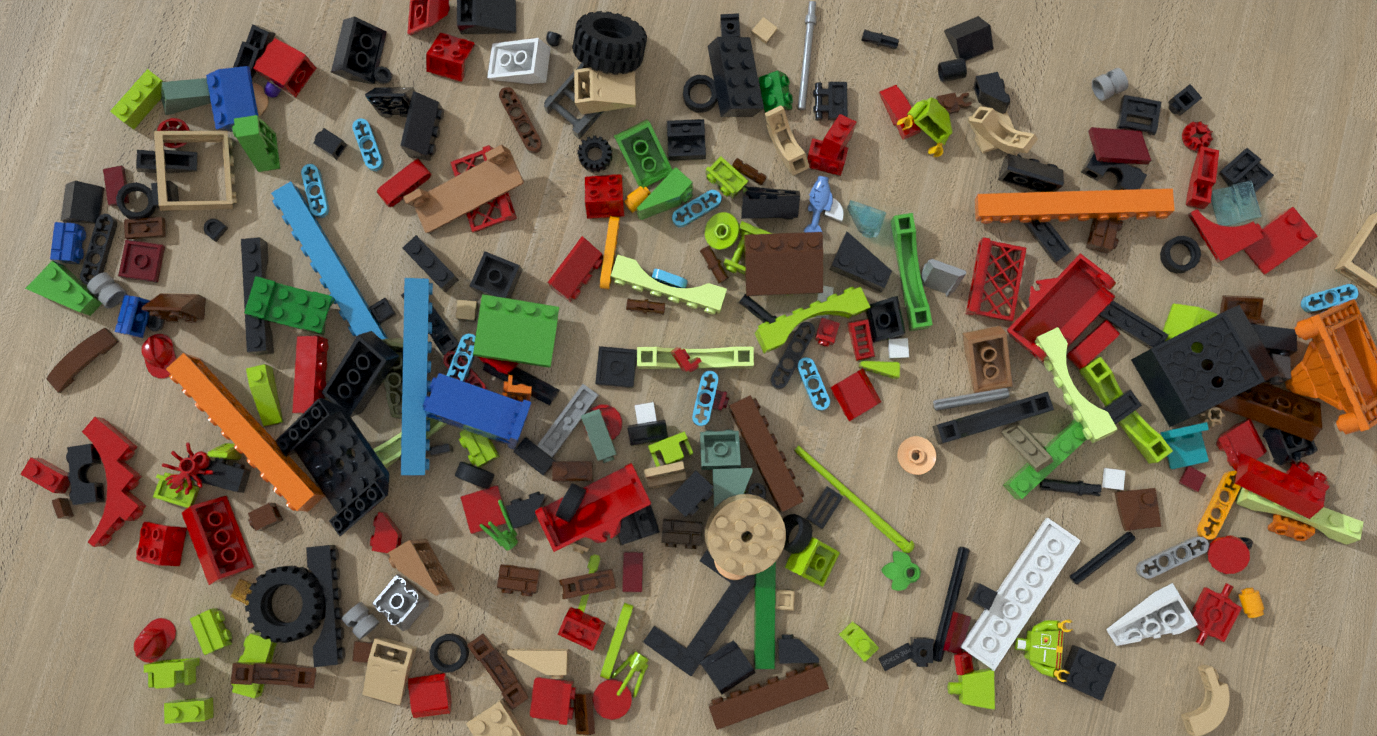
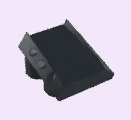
M1271 427L1265 429L1262 435L1274 458L1272 462L1280 466L1298 461L1302 457L1312 455L1318 451L1314 440L1309 441L1280 429Z
M734 640L730 643H724L718 651L709 654L704 660L699 662L721 695L756 673Z

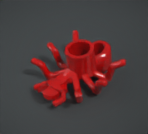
M189 442L186 443V449L190 455L189 458L183 459L175 451L171 452L180 461L179 467L165 463L162 464V467L181 472L180 474L170 475L165 479L168 481L166 485L172 484L169 487L170 489L179 488L175 491L177 494L184 489L185 478L188 483L185 495H188L189 491L193 488L190 476L197 481L198 487L201 488L202 480L196 475L213 474L212 470H201L207 468L210 464L208 454L202 451L194 454Z

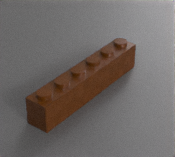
M809 663L804 665L805 669L797 671V669L787 671L785 673L786 676L781 678L773 676L768 678L767 683L762 685L759 682L748 686V690L741 692V689L731 692L729 697L723 698L719 696L712 699V703L708 705L716 729L724 728L829 689L821 665Z

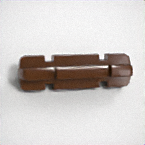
M736 158L732 166L737 171L740 170V173L751 180L755 179V182L759 185H763L766 181V175L758 173V170L747 163L744 164L739 158Z

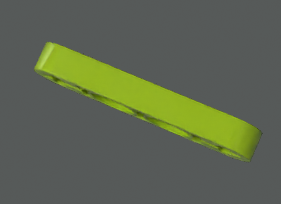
M624 603L600 674L602 678L610 679L634 607L631 604Z

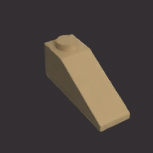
M510 648L507 650V655L545 675H551L553 679H562L563 675L568 674L569 649Z

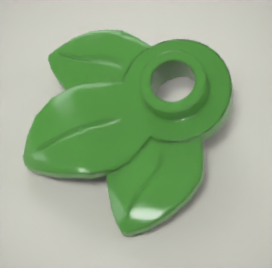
M894 551V562L886 564L881 569L887 578L893 580L892 590L897 591L906 589L910 583L916 582L921 575L920 568L911 562L909 555L900 551ZM909 569L914 571L913 576H908L907 571Z

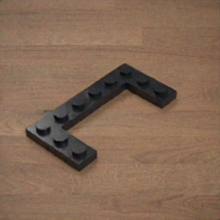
M708 549L699 561L731 584L686 648L655 625L643 641V643L689 676L693 675L700 665L699 662L704 659L755 585L754 575H747L740 580H730L722 576L718 572L714 559Z

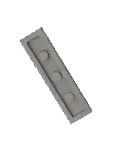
M582 384L537 446L551 457H554L581 421V415L586 414L599 395Z

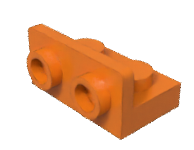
M508 375V382L504 381L502 395L523 402V400L530 401L532 387L524 384L512 385L513 375Z
M1273 514V522L1268 525L1269 531L1294 538L1297 541H1306L1315 534L1314 527L1278 514Z

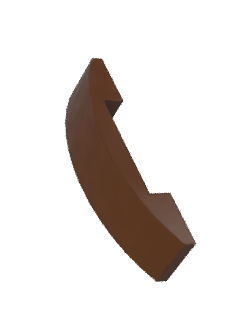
M107 328L101 329L71 350L52 369L46 379L58 393H61L75 381L73 377L97 356L106 354L119 341Z
M484 633L467 644L475 658L482 663L499 687L502 696L512 710L529 698L509 664Z
M236 662L232 666L230 684L290 685L296 688L314 689L316 667L285 663Z

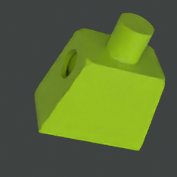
M853 621L838 634L864 663L879 649L869 636Z
M990 668L974 670L965 675H958V682H948V694H959V702L962 704L995 709L994 670Z

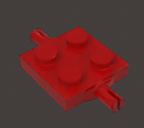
M1225 583L1221 593H1216L1207 587L1203 588L1191 611L1198 624L1195 627L1200 631L1195 641L1199 645L1204 646L1208 636L1225 642L1242 607L1233 603L1229 598L1234 588L1233 586Z

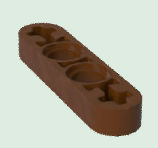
M502 88L499 92L500 101L528 152L538 153L542 149L541 139L518 96L512 88ZM506 93L511 95L513 104L510 105L508 99L505 98ZM514 108L521 109V114L518 117L511 115ZM523 124L530 126V130L526 133L520 131V127ZM531 136L532 139H533V141H534V142H537V143H536V146H537L536 148H533V146H530L531 143H530V140L528 139V137Z

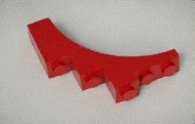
M94 417L82 433L93 443L102 459L107 478V500L103 516L88 543L93 547H102L111 541V536L115 531L123 527L125 524L124 520L134 521L139 519L143 515L146 505L130 492V490L138 486L142 476L125 462L134 456V451L138 446L104 418Z

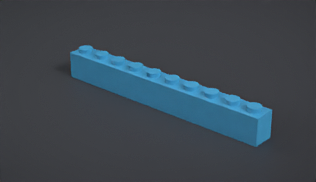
M290 181L273 191L271 194L274 197L272 200L278 210H282L284 222L287 225H291L293 229L291 233L296 241L301 242L302 247L300 248L304 255L310 257L312 269L316 273L319 272L322 277L319 279L325 289H329L331 292L330 296H333L335 299L334 304H338L341 310L338 312L343 320H347L350 324L348 329L351 334L358 336L359 334L372 331L380 339H388L316 217L311 213L298 187Z
M404 278L401 475H425V470H429V459L425 458L426 451L430 449V439H426V431H430V420H426L424 407L422 406L427 392L431 390V381H427V373H431V361H427V354L431 353L432 342H428V334H432V322H428V314H432V303H429V295L433 293V283H429V279Z

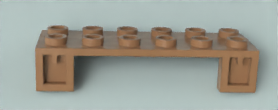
M499 145L485 153L487 160L428 192L419 188L404 196L406 204L415 207L425 233L429 234L524 184L510 149Z

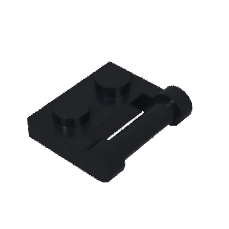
M1124 95L1121 101L1117 129L1123 130L1126 128L1148 132V135L1154 136L1158 129L1162 102ZM1128 116L1149 120L1150 125L1126 121Z

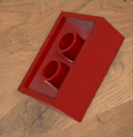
M582 236L547 282L550 288L568 302H571L572 299L576 300L581 293L580 288L583 284L587 285L591 280V273L594 269L598 270L602 265V253Z

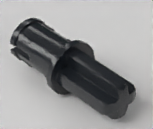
M864 29L861 41L873 43L877 47L880 45L891 49H897L899 39L882 35L883 32L880 34Z

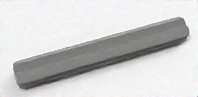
M1008 388L944 398L933 401V406L937 411L1006 399L1009 397Z

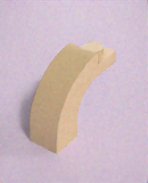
M779 106L764 113L768 124L766 126L774 147L792 176L810 168L806 153L798 145L792 134L784 108Z
M980 106L969 119L972 126L984 139L1011 155L1017 156L1019 152L1027 154L1038 140L1035 134L1021 132L1005 124L993 108Z
M1209 665L1198 666L1205 687L1203 703L1196 710L1181 714L1187 733L1192 736H1201L1214 730L1223 721L1229 707L1230 694L1228 685L1218 681V672Z

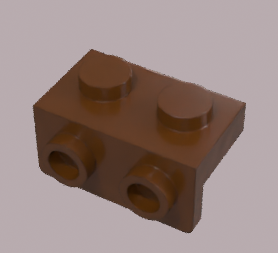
M1223 295L1220 314L1240 305L1251 324H1264L1265 319L1261 318L1264 298Z

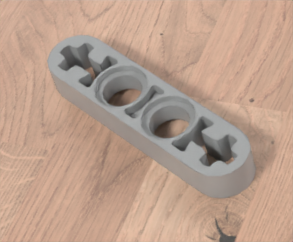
M1192 537L1139 562L1136 566V572L1142 578H1153L1206 553L1209 549V543L1204 537ZM1197 542L1202 543L1200 549L1195 548L1191 550L1189 548L1197 545ZM1179 548H1183L1186 552V556L1183 559L1178 558L1176 554ZM1162 556L1168 558L1169 562L1166 567H1162L1159 563V559ZM1144 565L1149 567L1155 565L1156 568H1151L1148 570V573H1143Z

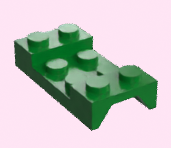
M255 276L244 314L324 335L327 315L335 299L330 295L306 291Z

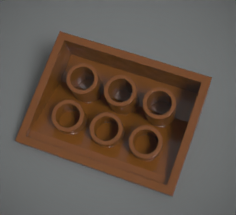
M822 232L750 234L744 236L746 296L823 293Z

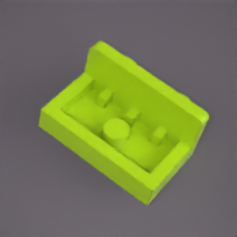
M722 156L711 167L706 168L707 180L712 184L716 183L726 197L730 196L733 199L743 189V186L748 184V180Z
M167 472L164 475L157 474L156 478L159 479L153 495L154 498L186 508L194 505L200 490L198 486L194 485L195 481L191 480L193 488L189 491L188 495H185V489L188 487L187 479L185 478L184 489L177 494L175 491L179 488L170 489L169 487L172 484L166 485L168 481L165 480L174 474Z

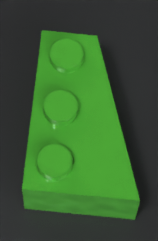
M257 115L234 118L233 134L257 171L281 169L276 132Z
M51 261L25 288L89 316L102 304L98 297H95L87 289V286L70 270L55 261Z

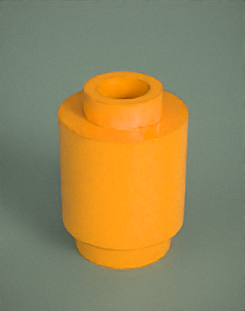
M639 186L626 196L627 199L623 202L633 213L637 211L638 206L651 192L647 187L642 188Z
M1253 587L1242 589V593L1238 596L1244 614H1247L1248 618L1264 615L1263 610L1265 608L1259 590H1254Z

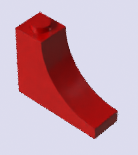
M1198 209L1188 214L1217 263L1264 238L1261 226L1258 223L1255 224L1254 221L1242 226L1227 227L1211 222Z

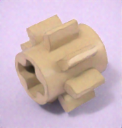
M1214 406L1201 412L1198 416L1202 420L1201 423L1207 422L1209 428H1211L1215 424H1222L1221 419L1225 414L1222 413L1221 408Z

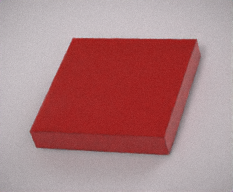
M498 485L460 497L471 534L483 531L480 528V524L490 529L491 527L488 525L490 521L495 526L506 524L498 500H501L503 503Z

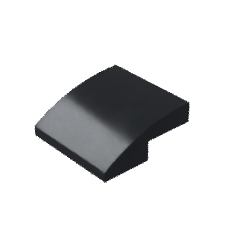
M704 119L667 121L669 161L706 159Z
M1248 148L1243 150L1219 172L1227 185L1244 202L1250 199L1274 176V174L1260 164L1262 159Z
M651 504L622 518L620 533L617 534L620 546L660 532Z

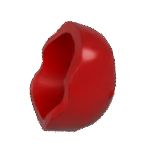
M170 118L161 122L157 131H190V129L183 120ZM164 143V146L179 148L187 143H176L177 145L174 143Z

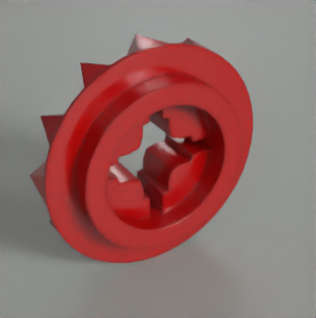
M1193 121L1183 129V143L1189 149L1198 151L1200 146L1208 147L1213 140V131H1210L1208 125L1203 124L1202 121ZM1196 131L1198 134H1203V136L1200 137V140L1198 137H1192L1194 134H1196Z

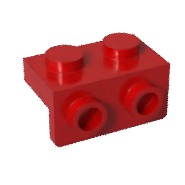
M1301 460L1299 462H1291L1292 466L1286 472V474L1324 492L1330 487L1327 477L1320 471L1314 472L1308 464Z

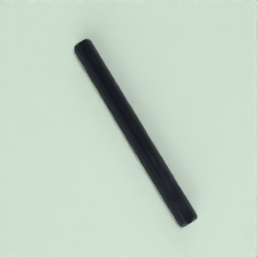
M965 547L958 548L933 647V660L937 662H942L945 652L943 648L953 611L955 612L970 552Z

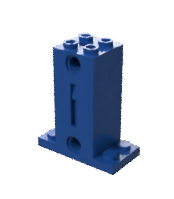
M440 373L437 378L433 377L430 384L431 395L430 397L426 396L422 406L424 407L423 410L426 417L507 444L508 448L515 450L530 409V401L523 400V402Z

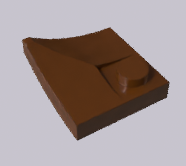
M1156 488L1115 492L1117 508L1124 531L1161 527Z

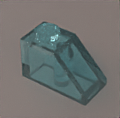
M850 200L847 210L858 231L865 237L877 238L886 212Z

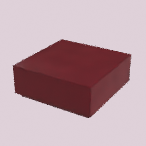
M1186 466L1179 484L1194 492H1199L1206 474Z

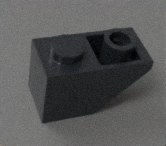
M993 72L976 76L973 88L978 102L1002 114L1006 113L1008 105H1010V96L1005 92L1004 80L1000 79L999 73Z
M540 491L530 494L529 499L522 501L521 498L510 501L511 505L506 506L513 529L535 522L537 518L535 510L543 506L547 498L546 494H540Z

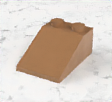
M997 326L962 333L974 393L1012 387L1007 333L1003 328Z

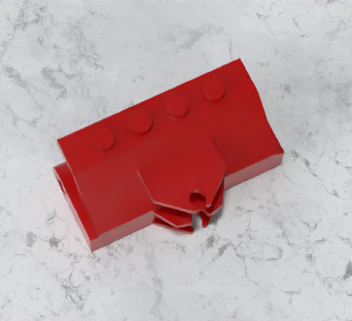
M1080 253L1057 278L1037 280L1036 284L1039 285L1040 290L1036 291L1033 286L1030 287V297L1028 299L1030 306L1007 329V332L1012 339L1044 364V358L1047 354L1034 343L1036 338L1058 327L1068 343V348L1115 299V295L1109 290L1116 285V282L1111 276Z
M630 463L624 468L583 487L586 489L585 496L570 522H566L556 516L563 498L536 509L535 514L553 552L584 537L590 538L596 543L606 542L608 540L606 536L609 534L612 539L620 533L622 518L652 503L633 464Z

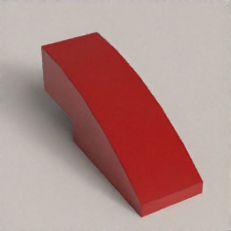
M894 85L879 91L893 125H896L902 140L919 134L922 129L914 123L913 119V124L908 129L902 130L905 127L904 122L897 125L898 120L907 117V113L912 108L899 87Z
M1200 146L1189 182L1186 198L1187 206L1205 209L1211 203L1212 186L1216 183L1219 150Z

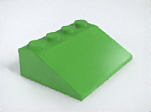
M482 294L473 356L550 368L559 307Z

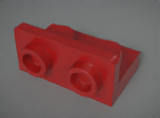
M812 138L807 157L809 167L841 176L849 147H845L838 159L834 160L819 153L823 141Z
M570 607L557 635L593 651L606 623L597 617L584 613L580 609Z

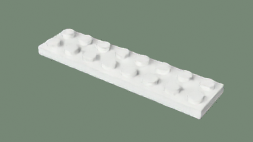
M1045 518L997 590L998 593L990 610L985 609L961 648L995 671L1081 540L1049 518Z

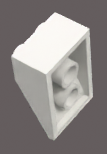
M539 38L493 43L487 78L489 80L525 84L546 83L551 47Z

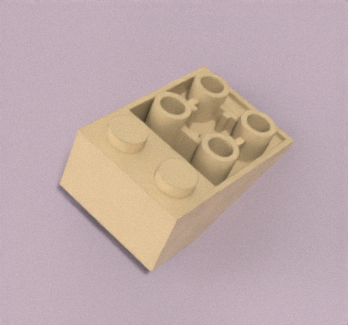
M591 67L574 70L575 105L581 115L636 106L635 72L615 75L613 73H602L599 70L595 71Z
M384 637L375 638L368 658L362 695L401 705L418 647Z

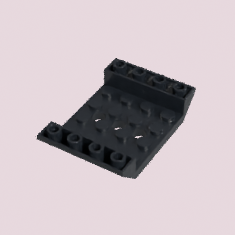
M1240 305L1131 359L1169 427L1214 407L1280 373ZM1198 342L1202 345L1203 349L1200 353L1192 351L1191 346L1193 343ZM1207 359L1212 362L1211 370H1204L1201 363L1203 360ZM1214 377L1222 379L1223 384L1220 388L1212 385L1211 381Z
M318 398L275 440L285 457L297 453L337 512L329 522L339 537L345 534L388 496L390 473L346 409L323 398ZM352 449H353V450L355 451V453H356V454H355V457H354L353 454H352V451H351ZM340 459L343 460L344 466L341 465ZM329 469L333 472V476L330 475Z

